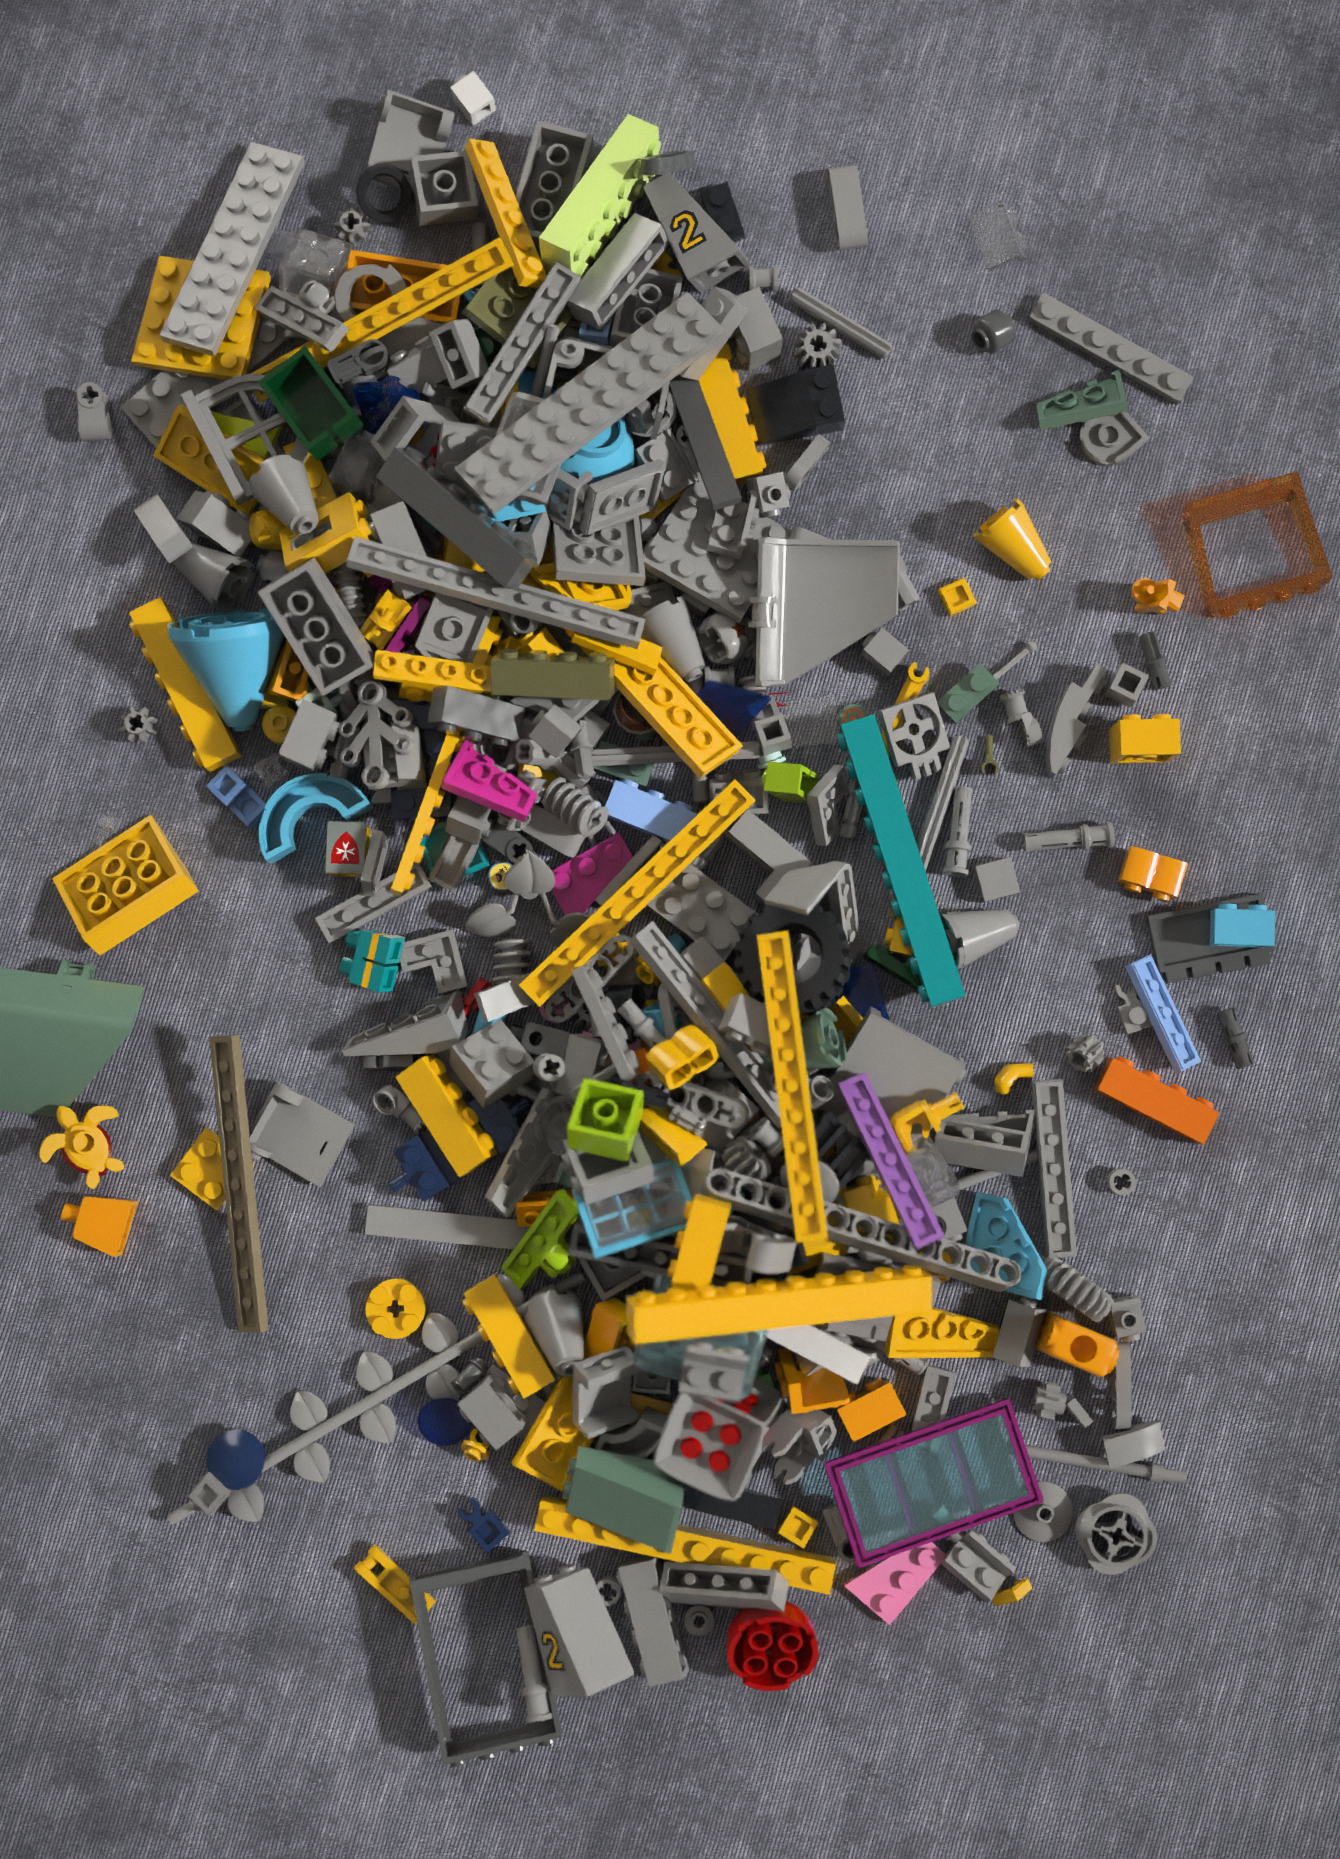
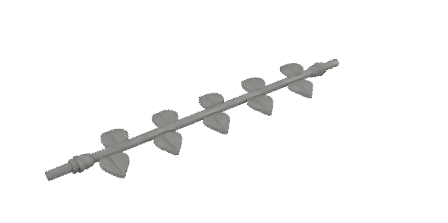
M581 1270L557 1284L551 1283L548 1286L545 1284L531 1296L530 1300L523 1303V1290H519L507 1275L497 1274L522 1318L524 1312L528 1311V1303L538 1295L557 1290L558 1294H563L566 1290H570L586 1280ZM439 1313L428 1314L422 1329V1340L428 1349L439 1354L393 1380L392 1367L384 1357L371 1351L362 1353L356 1370V1378L360 1386L374 1392L328 1420L326 1405L317 1395L306 1390L296 1392L290 1411L291 1420L298 1428L308 1432L265 1456L262 1472L296 1453L294 1457L296 1473L306 1480L319 1483L325 1482L330 1473L329 1455L323 1445L314 1441L362 1413L360 1429L363 1435L373 1441L390 1443L395 1437L396 1420L389 1406L380 1402L427 1374L426 1390L429 1396L443 1403L456 1404L461 1394L452 1387L451 1382L459 1373L453 1366L446 1363L483 1342L484 1339L479 1330L458 1342L459 1332L455 1324L448 1317ZM491 1342L492 1352H494L496 1349ZM255 1483L248 1488L239 1490L228 1489L231 1491L228 1496V1509L233 1516L251 1522H257L262 1518L264 1498L260 1488ZM191 1500L169 1513L167 1518L171 1525H175L196 1511L201 1513L202 1510Z

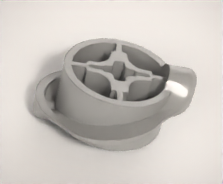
M1127 1493L1112 1494L1104 1500L1088 1506L1081 1512L1076 1522L1077 1540L1083 1548L1090 1565L1102 1574L1117 1575L1136 1564L1143 1563L1151 1557L1157 1545V1532L1147 1515L1144 1505L1138 1498ZM1119 1511L1111 1522H1096L1104 1513ZM1128 1513L1139 1522L1141 1526L1140 1537L1135 1536L1134 1533L1126 1529ZM1117 1528H1120L1124 1536H1118L1116 1540H1113L1109 1532H1115ZM1092 1530L1107 1539L1105 1554L1100 1552L1093 1544L1091 1539ZM1122 1546H1136L1135 1550L1130 1554L1114 1557Z

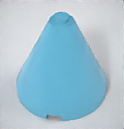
M245 609L233 610L227 613H207L179 619L180 628H174V623L167 625L169 639L226 725L233 727L234 731L250 730L251 725L257 722L285 636L268 609H259L260 613L245 612Z

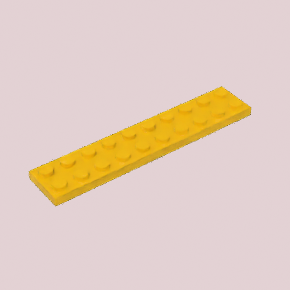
M552 538L539 565L554 563ZM530 570L522 584L546 590L531 577ZM564 629V631L572 638L574 631ZM578 645L587 656L590 653H597L593 650ZM661 656L654 675L615 660L616 688L699 779L737 754L743 747Z

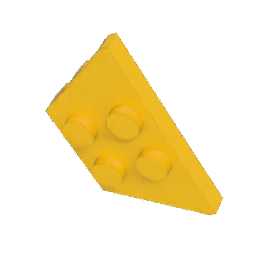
M554 563L533 566L530 572L531 577L549 592L612 610L627 609L631 603L632 590L630 585L556 580Z

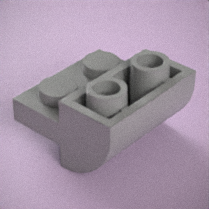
M395 722L391 723V728L400 735H406L414 741L415 747L409 755H402L395 750L394 744L382 736L383 768L389 773V783L385 788L397 787V791L427 788L419 727L410 724L408 727L403 728ZM369 741L363 748L365 768L370 765ZM407 741L402 744L401 749L406 747Z

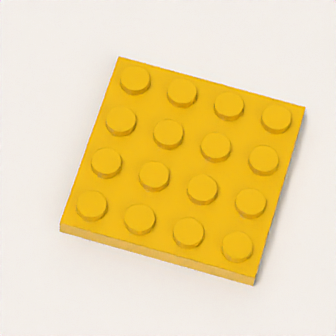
M159 256L131 362L137 367L222 380L246 375L261 315L254 307L268 291L271 280L269 272L255 270L214 357L163 342L159 336L194 263L193 260Z

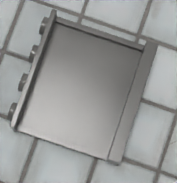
M870 1006L846 1046L847 1059L842 1061L844 1065L833 1068L827 1077L834 1087L833 1097L812 1111H831L835 1118L846 1112L848 1109L838 1091L837 1085L865 1072L890 1122V1117L895 1112L918 1100L926 1099L928 1103L934 1104L948 1097L954 1084L958 1086L965 1076L964 1059L959 1056L957 1060L883 1018L879 1010ZM914 1123L911 1127L913 1147L905 1154L907 1159L910 1158L912 1160L920 1148L918 1141L923 1135L920 1123Z

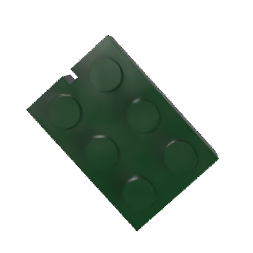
M306 346L258 381L302 444L317 461L338 446L336 442L338 438H341L344 442L365 426Z

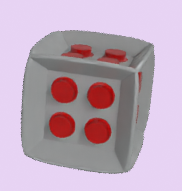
M746 1373L744 1375L740 1403L679 1393L658 1441L653 1460L654 1465L667 1475L709 1495L729 1501L737 1500L748 1484L752 1468L762 1453L763 1436L775 1422L782 1402L781 1393L767 1383Z

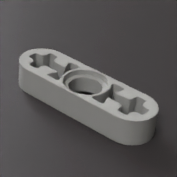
M1117 1342L1119 1355L1111 1372L1113 1429H1130L1131 1350L1129 1342Z

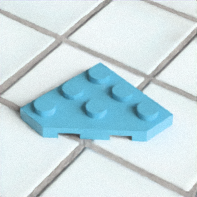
M976 1192L965 1245L1015 1261L1021 1269V1278L1016 1285L1005 1291L1041 1300L1048 1270L1009 1200ZM971 1260V1268L973 1269V1271L979 1273V1265L975 1261ZM999 1269L1000 1278L1007 1282V1274Z

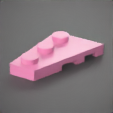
M930 1542L888 1557L877 1564L875 1563L860 1575L844 1582L843 1585L890 1625L938 1568L946 1553L935 1543Z

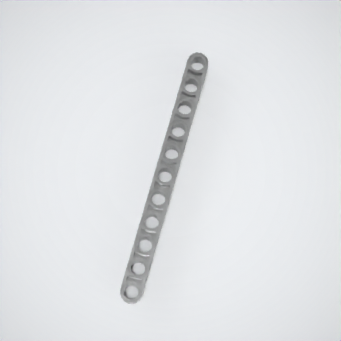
M719 1168L712 1170L700 1185L702 1195L732 1203L731 1209L795 1228L789 1189ZM711 1180H718L723 1186V1191L714 1190L711 1186ZM741 1188L746 1189L751 1193V1201H747L741 1197ZM769 1198H775L779 1201L780 1210H775L770 1206ZM824 1201L828 1239L907 1264H916L923 1269L997 1292L1005 1291L1016 1285L1021 1278V1269L1015 1261L944 1238L922 1247L923 1255H919L914 1251L903 1225ZM827 1216H832L837 1220V1228H833L828 1224ZM856 1224L864 1227L866 1237H862L856 1232ZM885 1233L894 1238V1246L887 1244L884 1238ZM942 1251L950 1255L951 1264L943 1260ZM971 1260L975 1261L979 1265V1273L973 1271V1269L971 1268ZM999 1269L1007 1274V1282L1000 1278Z

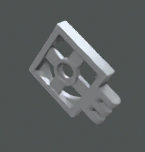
M928 692L878 710L894 766L899 767L908 763L911 777L914 781L921 779L919 767L924 777L931 776L930 763L935 774L942 771L937 752L949 749L950 745L934 692ZM921 704L927 707L931 717L922 720L916 718L913 705ZM901 710L904 722L900 728L892 730L893 721ZM913 723L918 726V732L915 735L909 733V726ZM935 728L936 740L931 747L925 749L922 736L925 731ZM903 739L909 740L913 753H905L895 742Z

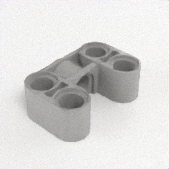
M729 1215L719 1253L734 1252L748 1257L746 1267L757 1272L783 1273L790 1271L797 1242L788 1236L780 1235L749 1223L743 1218Z

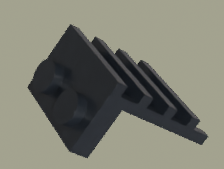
M812 1111L818 1160L822 1158L841 1134L848 1141L827 1164L832 1171L835 1170L854 1146L861 1151L838 1178L840 1191L867 1158L872 1163L873 1161L860 1139L853 1135L843 1123L839 1122L831 1111ZM783 1149L779 1155L786 1160L785 1149ZM837 1194L834 1200L841 1205L844 1199Z

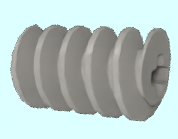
M564 777L556 778L545 792L543 799L544 809L552 813L556 818L561 819L563 823L570 825L573 830L578 831L582 836H593L607 821L608 808L606 806L601 807V803L598 800H593L589 794H584L582 789H575V785L567 783Z
M503 939L494 943V948L502 952L493 955L494 960L501 962V964L493 966V971L501 974V976L493 978L492 983L498 985L526 974L522 972V969L529 967L530 963L522 960V957L531 955V951L524 949L523 945L531 943V940Z

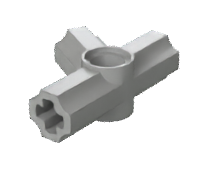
M529 713L522 723L520 741L515 745V758L518 763L539 765L548 772L555 771L560 777H564L567 783H573L575 789H581L590 778L583 780L577 777L574 756L570 753L572 744L569 743L564 751L557 758H554L529 737V734L535 728L532 724L535 717Z

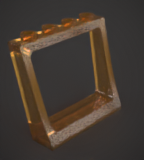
M1298 471L1188 502L1185 505L1182 519L1207 618L1221 615L1223 619L1231 618L1239 613V609L1249 607L1251 611L1263 608L1267 601L1277 599L1278 603L1286 602L1294 597V593L1304 591L1306 595L1314 594L1322 589V585L1330 583L1333 575L1317 533ZM1282 502H1288L1294 513L1315 572L1226 598H1218L1215 594L1200 526Z

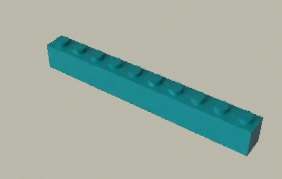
M875 714L841 724L840 734L836 735L840 750L847 751L849 761L845 762L849 778L856 779L858 789L854 790L859 807H865L867 817H864L863 821L868 835L873 833L876 845H873L872 849L877 863L882 861L885 873H881L886 891L891 889L894 901L890 902L895 919L901 918L904 929H900L899 933L904 947L909 946L912 957L908 958L913 975L918 974L921 985L917 986L921 1002H927L930 1009L962 999L966 995Z

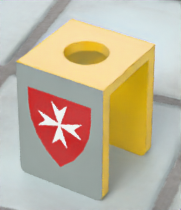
M329 821L327 823L325 873L333 877L362 876L370 845L371 829L369 826H366L364 822Z

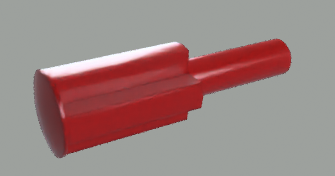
M482 977L478 979L463 1000L466 1018L473 1009L475 1011L479 1009L474 993L493 987L488 980Z

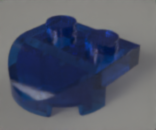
M387 375L382 381L357 382L352 388L371 440L403 396L421 400L414 388L409 390L399 383L401 380L399 377Z

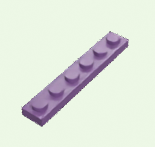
M861 1073L838 1083V1091L915 1251L943 1239L942 1229L866 1073Z

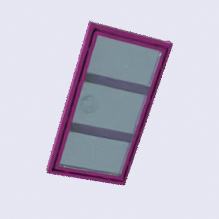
M1009 1398L823 1462L855 1559L854 1563L858 1568L1044 1502L1043 1494H1041Z

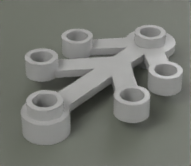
M366 681L358 690L360 703L350 717L339 726V733L347 740H353L350 746L341 752L340 760L350 768L356 767L361 761L360 752L369 741L370 765L364 769L362 780L371 789L380 790L389 783V773L383 768L382 736L394 744L395 750L402 755H409L415 747L414 741L406 735H400L381 721L380 708L392 715L393 721L403 728L408 727L412 723L413 715L406 708L398 707L387 699V689L381 682ZM368 713V722L360 731L358 724ZM403 714H406L405 718L402 721H400V717ZM352 726L351 732L347 734V729ZM407 741L406 747L401 749L402 744ZM353 754V758L348 761V757Z

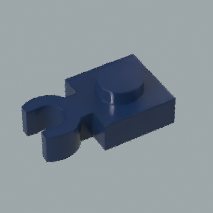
M471 1497L469 1502L474 1506V1512L466 1513L462 1507L457 1512L462 1520L471 1521L473 1525L468 1529L469 1534L488 1554L510 1533V1530L491 1509L483 1514L479 1500Z

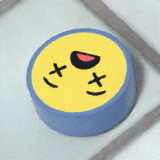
M498 862L490 868L488 880L494 889L501 892L509 891L505 886L504 878L507 871L513 866L512 864Z

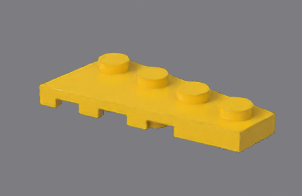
M932 1307L931 1312L894 1315L889 1327L884 1353L888 1358H992L1001 1327Z

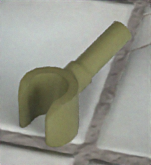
M988 735L986 736L985 760L980 764L979 769L981 774L985 775V765L991 763L994 766L993 775L995 776L999 771V766L993 760V736Z

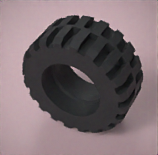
M816 904L808 915L774 906L771 907L770 905L763 906V912L759 915L753 913L748 918L750 922L748 926H742L739 932L740 941L736 942L734 950L736 953V959L734 960L735 968L747 993L754 1000L766 1005L757 935L788 931L789 934L802 933L809 935L817 942L821 950V964L817 972L807 981L795 984L799 1016L806 1013L809 1016L821 1007L828 1008L832 1005L831 1000L835 996L839 998L844 991L842 987L844 983H848L850 977L849 969L852 966V956L845 931L841 924H838L835 916L829 911L825 912L819 904Z

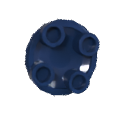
M232 1429L225 1431L213 1440L207 1451L206 1465L208 1473L211 1472L227 1489L239 1490L248 1488L254 1484L263 1471L265 1446L255 1435L246 1430Z

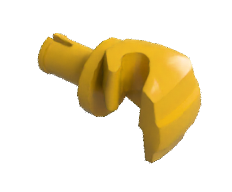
M955 1091L934 1104L928 1103L926 1099H923L900 1109L890 1117V1124L906 1154L913 1147L911 1127L914 1123L922 1125L923 1137L927 1139L931 1125L937 1133L942 1130L940 1126L942 1119L965 1108Z

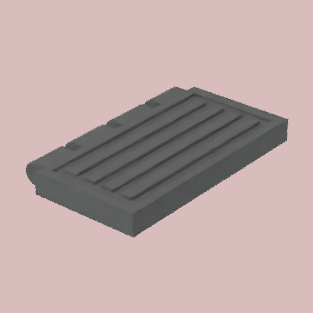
M1263 893L1146 916L1155 964L1159 973L1164 974L1166 984L1187 980L1186 968H1189L1192 979L1215 975V962H1218L1221 973L1245 969L1243 957L1247 958L1249 967L1270 964L1269 952L1275 951L1274 947L1209 946L1211 910L1219 908V904L1223 903L1237 904V909L1249 910V905H1265Z

